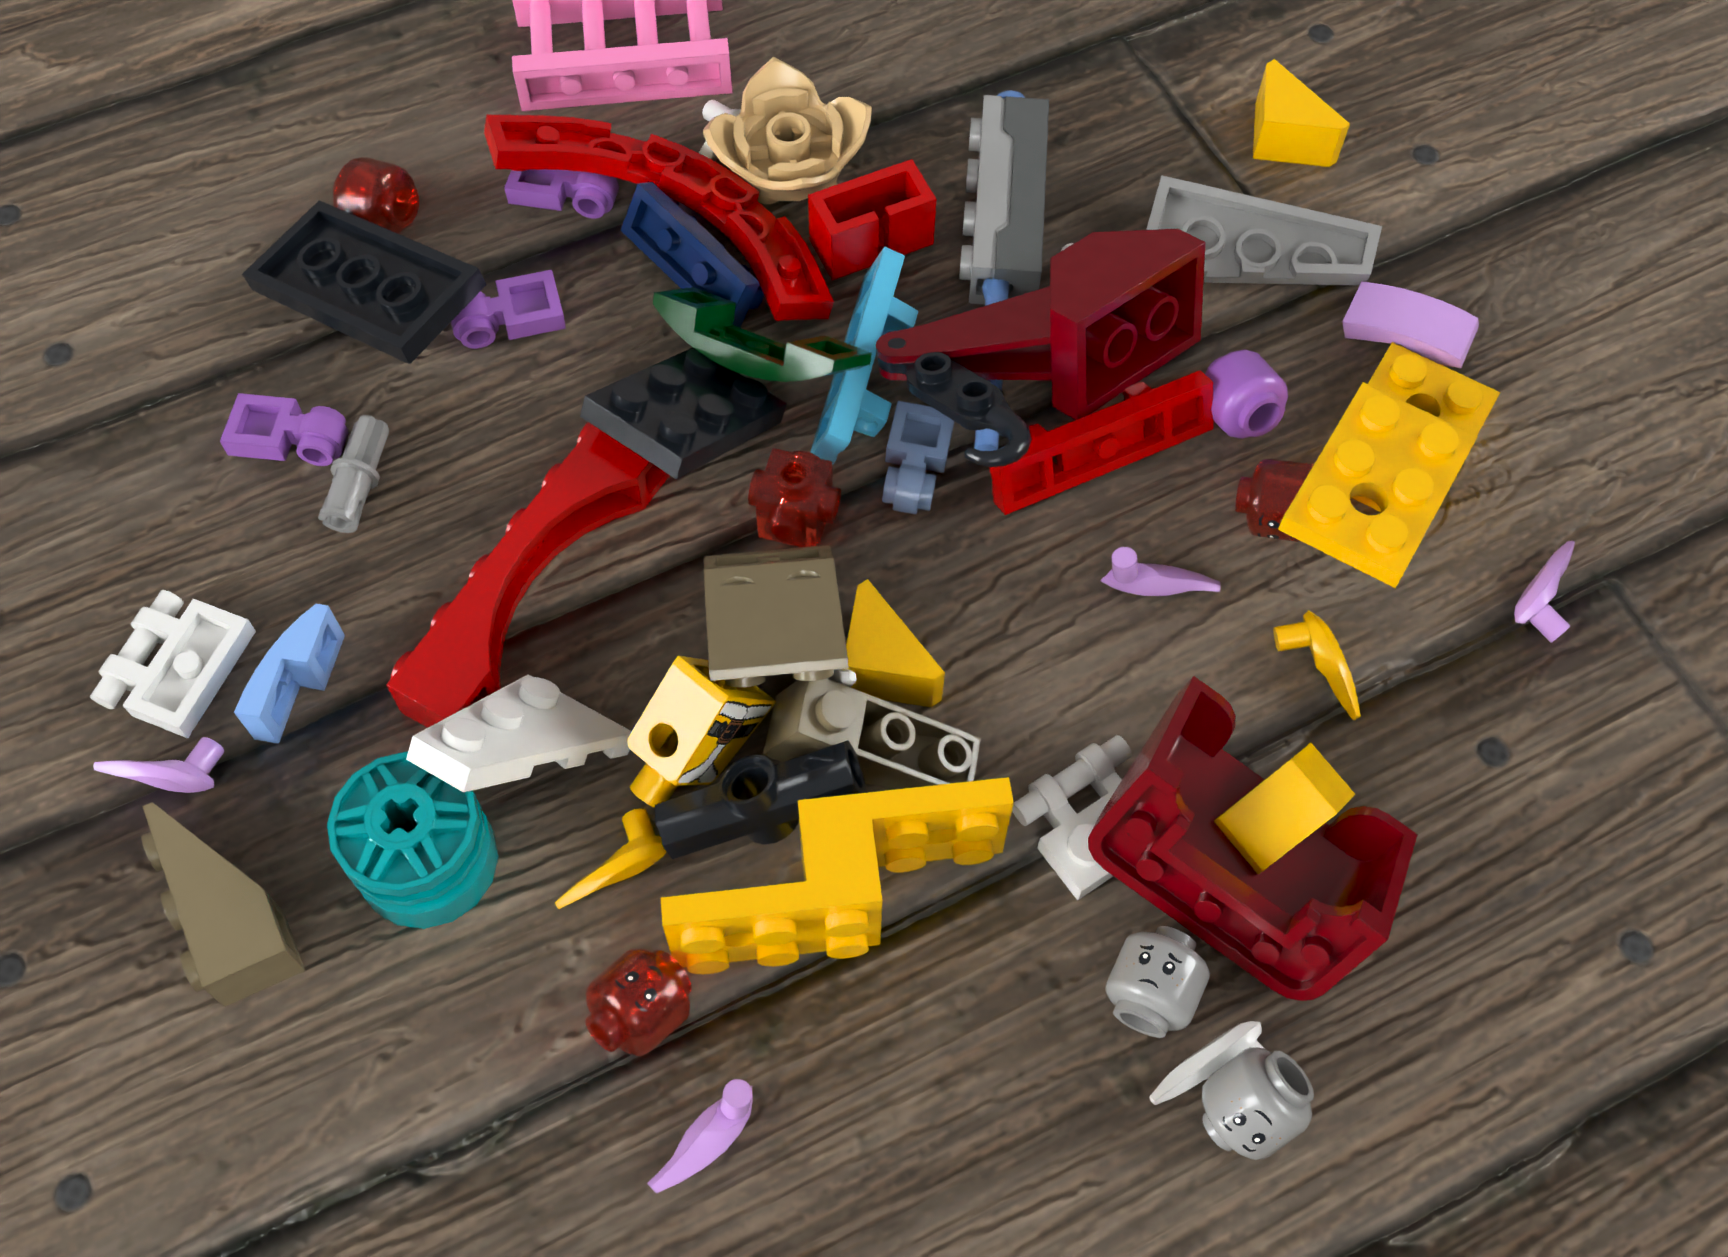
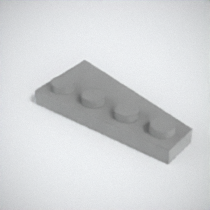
M1161 175L1146 230L1180 229L1205 241L1204 283L1360 286L1361 281L1368 282L1371 275L1382 226Z

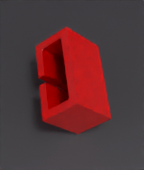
M913 159L808 194L809 240L831 280H835L871 267L884 246L905 255L933 245L937 199Z

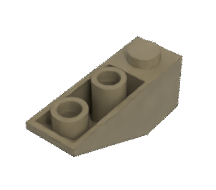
M828 678L817 681L797 680L775 697L776 703L773 706L763 751L765 756L784 762L849 740L857 754L859 765L865 778V784L904 789L974 781L981 738Z
M153 802L142 806L150 829L149 832L141 835L142 844L154 869L157 872L164 871L169 890L160 894L161 902L173 928L176 931L183 929L189 950L181 953L180 959L192 988L196 992L201 990L207 991L226 1007L304 972L305 968L286 915L272 897L256 882Z

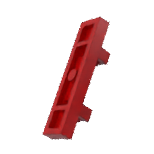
M1201 370L1154 389L1141 381L1131 385L1122 392L1124 401L1058 428L1047 431L1038 423L1029 426L1032 441L1028 452L1018 461L1009 465L989 467L995 505L1004 515L1010 514L1213 430L1214 425L1211 411L1213 381ZM1056 455H1057V464H1055L1054 461L1052 460V457H1053V456H1056Z

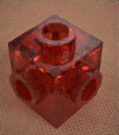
M772 448L765 471L755 470L748 494V504L756 506L758 537L798 547L819 546L825 524H833L836 519L841 499V488L833 486L832 461L820 459L815 454L807 451L789 452Z

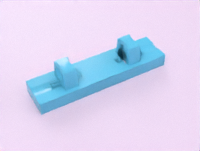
M885 246L864 276L844 343L872 352L870 365L834 374L808 457V461L827 469L832 467L838 454L843 452L849 445L853 431L875 437L886 424L892 403L866 389L877 353L876 342L882 335L888 332L914 327L918 310L893 296L905 255Z

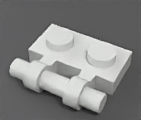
M161 590L150 608L142 607L131 622V626L135 630L119 654H110L98 671L102 679L90 695V698L108 709H114L125 691H132L123 704V707L131 716L189 738L256 633V630L248 619L196 599L191 601L181 618L177 619L175 616L183 606V600L169 591ZM157 643L163 644L149 666H144L143 664Z
M1119 735L1111 738L1101 746L1095 743L1090 744L1075 755V763L1052 777L1049 774H1044L1029 784V793L1013 804L1012 811L1023 826L1029 825L1042 815L1052 825L1054 829L1039 839L1037 849L1077 900H1080L1113 877L1093 859L1088 849V837L1102 810L1122 781L1115 772V767L1132 756L1129 745ZM1091 784L1101 798L1081 812L1076 813L1067 799Z

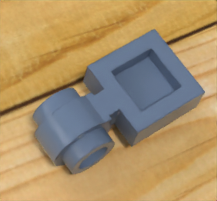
M897 401L886 448L885 462L898 464L901 467H888L882 502L893 504L894 511L917 515L918 509L930 511L937 475L925 472L929 470L944 473L955 421L933 407Z

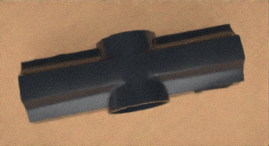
M849 740L775 765L766 756H746L735 761L725 770L720 783L656 804L655 823L661 836L662 845L672 859L746 835L755 843L763 845L773 844L785 839L797 827L799 823L798 800L866 793L865 778L861 771L857 754Z

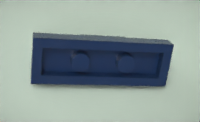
M653 182L638 183L620 231L681 289L695 287L736 302L733 325L741 328L748 309L758 308L763 301L765 295L760 282L749 273L750 269L735 260L725 250V247L697 222L694 216L687 215L678 206V201L669 198Z

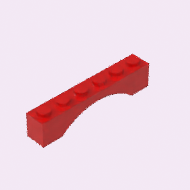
M588 422L579 434L577 445L562 464L557 463L548 471L543 480L541 490L528 507L519 509L512 516L507 525L505 536L490 554L483 555L476 561L469 574L468 582L454 600L443 604L438 609L431 621L428 633L413 651L404 653L396 662L386 686L400 712L428 728L500 690V667L505 636L516 607L533 580L556 555L583 535L615 519L643 511L670 475Z

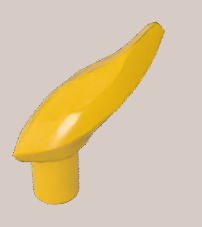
M1308 610L1303 615L1304 622L1273 627L1274 640L1278 652L1309 646L1315 667L1326 677L1340 704L1352 720L1361 717L1357 692L1351 672L1329 626L1317 614Z
M645 809L631 810L622 817L629 842L555 901L558 909L601 888L643 872L667 853L662 845L661 836L655 835L648 812Z

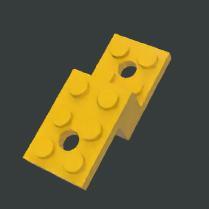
M1392 342L1368 384L1362 382L1286 511L1278 530L1396 588L1501 392ZM1353 498L1381 513L1377 515L1363 514L1353 507L1350 499Z
M1009 777L798 800L804 882L660 898L662 926L675 968L687 967V971L693 974H713L728 969L729 962L757 959L759 965L772 967L794 963L799 959V954L827 951V955L831 958L844 959L867 953L869 950L868 946L880 945L883 900L878 867L886 866V869L891 872H910L924 867L926 861L953 859L956 864L974 865L990 860L994 854L1003 853L1014 804Z

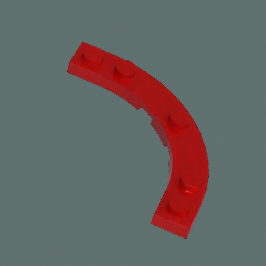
M486 114L484 135L495 169H511L514 171H581L615 177L636 184L653 182L668 197L684 204L715 225L741 251L760 282L775 321L829 319L834 300L806 242L785 216L776 218L757 201L760 192L717 162L683 145L657 135L650 134L647 141H641L628 136L610 133L612 123L563 116Z

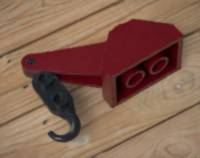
M1180 229L1092 232L1050 258V286L924 325L892 331L882 335L876 342L879 373L889 380H907L908 390L914 396L965 429L983 430L987 428L996 431L1009 440L1006 446L993 451H980L968 448L964 453L967 460L987 467L1006 466L1014 463L1028 452L1032 441L1030 429L1023 419L1011 410L1002 391L988 380H1052L1053 407L1074 420L1091 414L1124 392L1126 388L1136 384L1201 341L1206 242Z

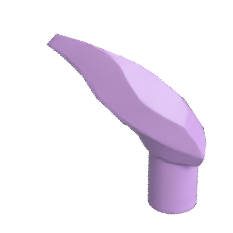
M1567 541L1554 552L1525 589L1515 606V622L1525 624L1529 620L1550 643L1570 627L1548 603L1557 593L1560 578L1567 569L1575 545L1574 541Z
M1120 547L1113 552L1112 569L1100 580L1114 589L1142 596H1169L1187 591L1220 592L1221 588L1220 581L1190 570L1160 564L1137 563V554L1129 547Z
M202 737L184 762L180 760H113L94 762V770L136 780L167 791L195 793L214 788V780L208 774L223 755L224 749L216 741Z
M741 1079L731 1080L725 1085L722 1098L703 1111L686 1130L672 1158L647 1183L655 1193H659L693 1176L728 1149L742 1132L751 1115L753 1102L752 1086Z

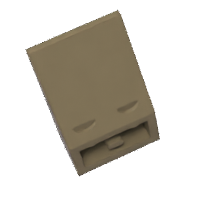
M830 545L704 556L703 571L710 681L725 680L727 686L741 688L762 684L766 681V676L790 673H793V678L796 680L817 681L833 676L834 669L849 668L834 557Z

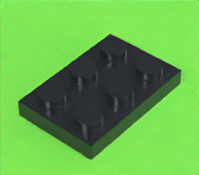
M692 347L585 395L580 417L667 474L678 479L780 424L787 403L768 392L766 386L761 382L746 378L738 372L717 364Z

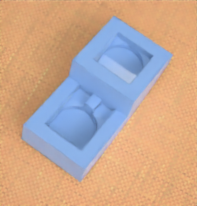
M316 603L302 614L268 650L247 683L234 713L254 740L279 744L300 687L325 691L345 637L328 605Z

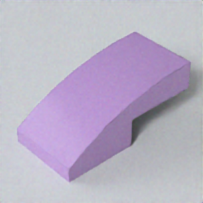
M1361 281L1342 321L1345 338L1390 344L1393 342L1440 365L1457 368L1462 367L1479 327L1477 317L1439 299L1403 288Z

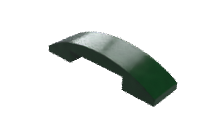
M695 287L654 292L653 305L671 328L689 345L717 364L753 378L781 382L803 381L856 370L870 365L872 352L828 336L791 341L784 345L734 326L736 302Z

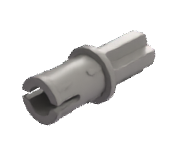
M371 415L359 417V420L354 423L342 458L333 461L330 469L333 475L332 484L318 516V519L323 520L322 524L326 527L344 533L357 531L366 498L370 489L377 487L380 479L376 468L389 434V427L384 421L377 420Z

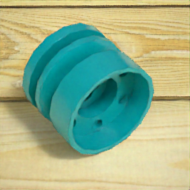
M408 751L377 758L353 773L334 798L327 822L330 851L371 908L396 925L426 929L453 922L478 904L493 882L498 861V851L494 831L486 815L483 813L474 791L462 792L406 760ZM408 824L413 830L407 833L401 828Z

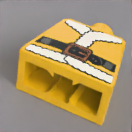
M677 656L627 739L628 748L646 762L631 783L630 790L640 800L655 808L656 804L669 800L678 786L711 784L765 718L776 701L757 685L739 688L727 686L725 680L710 681L708 660Z

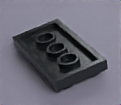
M320 200L242 274L253 291L408 364H411L487 285L479 268Z

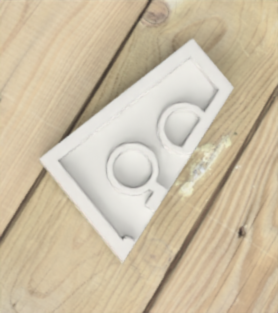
M528 674L413 735L406 760L460 791L467 792L529 778L535 765L556 761L564 769L584 765L589 753L603 751L610 759L628 755L630 749L627 745V739L632 731L561 693L557 685L551 681L532 677Z

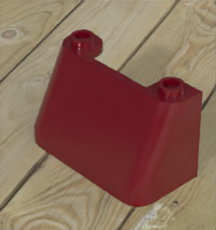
M1193 676L1175 696L1102 810L1088 837V849L1093 859L1104 870L1274 992L1293 1000H1314L1329 991L1389 939L1418 834L1390 814L1378 808L1367 806L1354 807L1343 812L1330 825L1327 823L1323 824L1267 869L1257 874L1215 824L1214 820L1265 779L1222 749L1235 729L1236 715L1231 704L1222 695Z

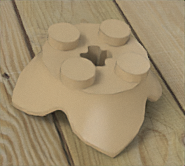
M772 57L750 78L743 91L740 114L734 116L724 113L712 118L705 126L703 135L708 146L718 159L760 192L757 200L759 203L773 204L778 201H801L807 199L808 194L837 185V178L841 170L854 157L865 141L871 123L872 106L851 97H838L831 102L829 101L828 104H824L820 100L813 82L803 72Z

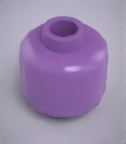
M1249 350L1234 351L1217 358L1210 364L1205 375L1213 381L1212 416L1213 420L1228 436L1239 439L1258 437L1270 432L1278 425L1283 418L1288 399L1287 385L1258 353Z

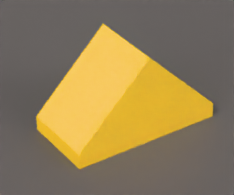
M1273 59L1268 62L1255 103L1253 159L1330 167L1335 164L1350 123L1278 61Z
M868 579L857 585L846 643L849 666L847 669L855 672L857 681L851 688L882 700L933 707L942 701L945 672Z
M1309 743L1215 819L1214 822L1256 873L1260 874L1334 817L1350 801L1355 793L1315 746Z

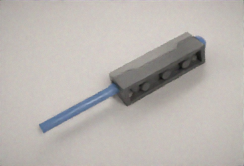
M1013 90L1001 92L997 96L984 95L982 118L971 117L969 151L979 152V159H968L965 193H976V202L965 201L962 235L973 236V246L962 245L959 275L960 280H970L969 303L985 304L986 306L1039 289L1042 273L1049 99L1026 98L1020 92ZM988 380L1002 391L1003 380ZM987 428L975 430L974 449L980 451L998 449L999 433Z

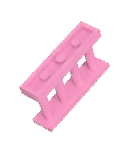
M512 0L518 27L530 26L532 54L512 56L513 76L522 111L732 93L728 39H711L708 12L723 10L722 0ZM687 13L690 41L658 44L656 16ZM635 18L637 46L606 48L604 20ZM583 22L585 50L553 53L552 24Z

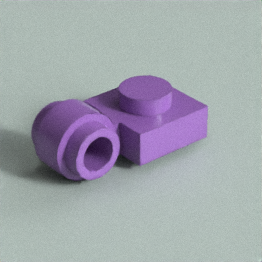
M511 170L504 189L508 204L562 211L566 198L571 197L573 207L579 214L587 218L596 219L612 209L619 191V185L615 177L589 172Z
M552 270L496 280L495 283L499 297L490 298V296L479 292L451 321L454 336L464 346L473 349L483 348L493 343L499 330V325L503 324L506 325L509 340L566 329Z
M238 393L220 443L228 456L286 461L291 445L295 444L297 446V455L302 460L316 466H328L333 462V459H337L342 455L349 431L345 425V417L330 407L316 406L309 413L303 414L297 400L294 398Z

